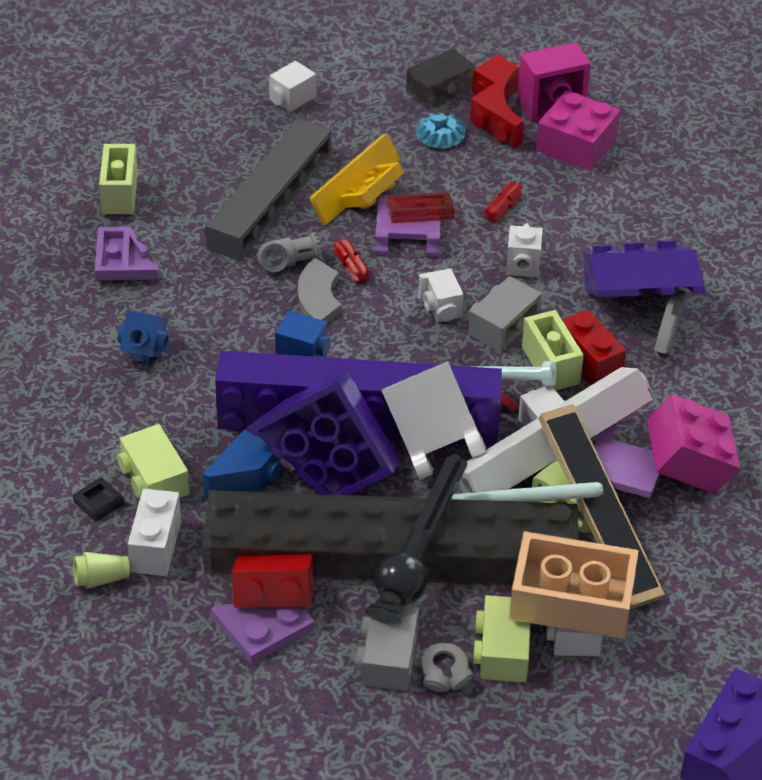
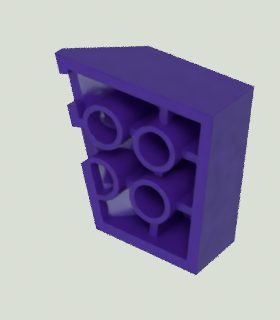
M675 239L658 240L657 246L645 247L644 242L624 243V249H612V244L592 245V251H583L585 291L597 297L640 296L645 294L644 290L651 291L653 294L668 295L678 292L677 287L693 291V294L705 293V284L696 250L677 245V240Z
M346 368L287 398L246 428L254 437L258 435L272 448L271 452L279 459L284 458L299 472V476L330 504L393 474L400 460Z
M734 667L685 750L680 779L762 780V679Z

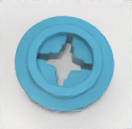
M430 113L428 118L420 119V123L417 125V136L427 146L450 148L463 141L466 128L463 126V120L456 119L454 114L445 116L443 113L440 115Z

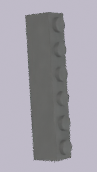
M300 118L291 128H288L277 145L271 147L264 160L254 167L251 175L239 184L237 191L231 198L224 201L218 213L207 221L204 229L207 239V250L241 262L332 153V129Z

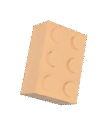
M524 531L512 587L509 619L625 639L639 550Z

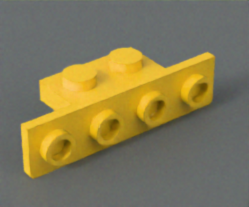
M388 134L381 135L310 196V201L323 225H327L345 208L360 207V209H365L377 202L376 198L382 192L393 188L395 181L404 174L399 163L401 159Z

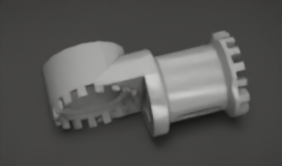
M311 232L308 237L294 240L288 237L268 241L258 249L257 261L264 269L270 272H279L285 267L294 266L298 261L312 258L321 260L322 250L318 249L321 248V245H317L320 243V240H318L317 233ZM271 248H278L281 252V260L278 264L269 266L265 261V254Z

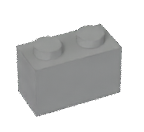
M509 276L500 285H495L482 301L476 302L468 312V334L501 352L523 332L525 317L540 314L542 293Z
M401 605L402 623L384 624L372 617L364 616L361 639L366 640L365 647H358L355 670L362 671V686L408 691L418 634V607Z

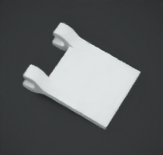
M448 362L382 389L420 480L433 475L432 471L434 469L427 453L464 438L473 458L486 453V446Z

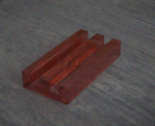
M450 192L387 196V208L389 209L391 223L454 219L455 209Z

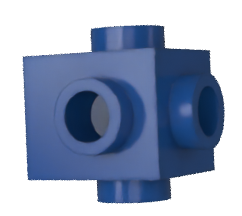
M127 310L125 323H122L118 330L117 340L118 343H121L119 351L129 352V359L149 363L150 357L161 358L162 352L167 350L169 344V332H166L168 318Z

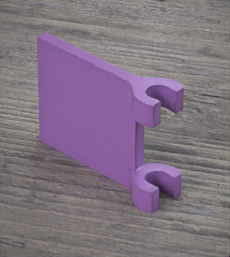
M379 195L375 255H388V241L392 238L427 240L426 257H439L441 197Z
M614 423L599 433L594 444L602 465L614 489L650 498L660 476V473L656 471L653 450L614 441L613 437L618 423Z

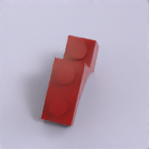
M497 54L473 69L472 93L476 95L471 98L470 122L493 135L497 140L506 143L512 148H516L523 141L524 120L510 109L506 101L518 90L520 67Z

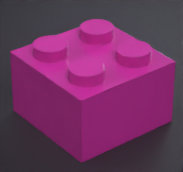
M577 42L520 55L517 102L530 122L540 121L566 90L578 93L584 97L588 96L591 62Z
M566 90L538 122L536 151L591 171L618 138L621 110Z
M671 394L647 419L657 473L710 493H716L741 469L730 419L724 413L699 405L693 400Z

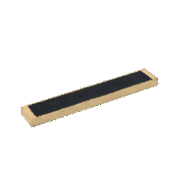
M574 404L541 413L538 420L568 483L598 482L603 486V494L599 497L576 499L596 543L639 550L629 610L661 600L665 594Z

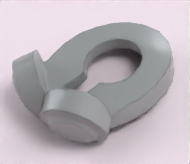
M438 643L428 647L423 653L421 660L422 674L424 676L423 684L428 689L439 693L448 692L449 689L456 691L463 689L472 681L474 674L468 668L467 657L459 647L449 643ZM448 654L454 658L455 663L451 667L452 677L450 679L442 675L441 669L434 665L433 659L435 656Z

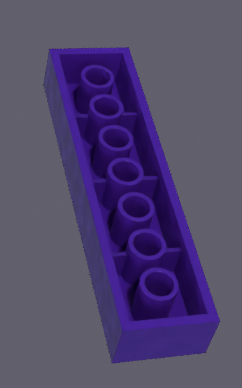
M220 351L215 378L218 429H228L230 431L247 430L246 428L287 398L346 368L388 440L404 441L382 389L434 368L439 364ZM450 365L485 446L492 447L498 440L502 368ZM464 438L451 443L467 445Z

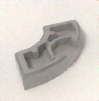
M316 258L308 263L299 277V306L303 315L329 323L342 312V304L332 294V288L339 282V272Z
M677 289L678 292L670 295L658 333L655 352L667 355L671 352L677 328L681 323L688 294L686 291Z

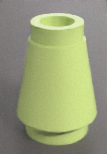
M83 552L82 556H74L73 574L75 585L85 586V589H90L129 578L130 565L128 556Z

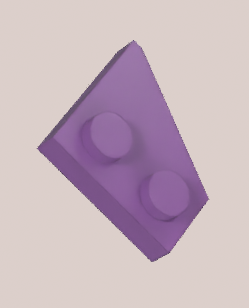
M98 227L95 259L96 280L159 279L158 265L150 261L146 248L137 241V235L131 227Z
M225 604L211 608V617L251 664L315 630L314 619L302 606L234 608V604Z

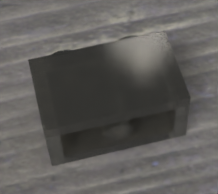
M452 48L407 69L406 93L424 108L430 110L472 90L473 69L476 68V65Z

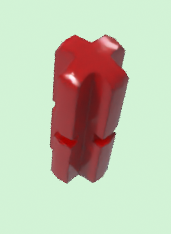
M514 181L508 182L498 193V196L485 208V219L491 220L493 223L499 222L509 208L522 196V185L520 183L516 184Z
M346 238L341 241L337 240L334 243V252L341 263L346 266L345 269L357 284L363 281L367 282L370 279V269L358 255L359 253L350 240Z

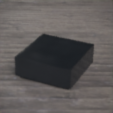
M100 477L74 493L73 502L91 519L97 522L124 505V496Z

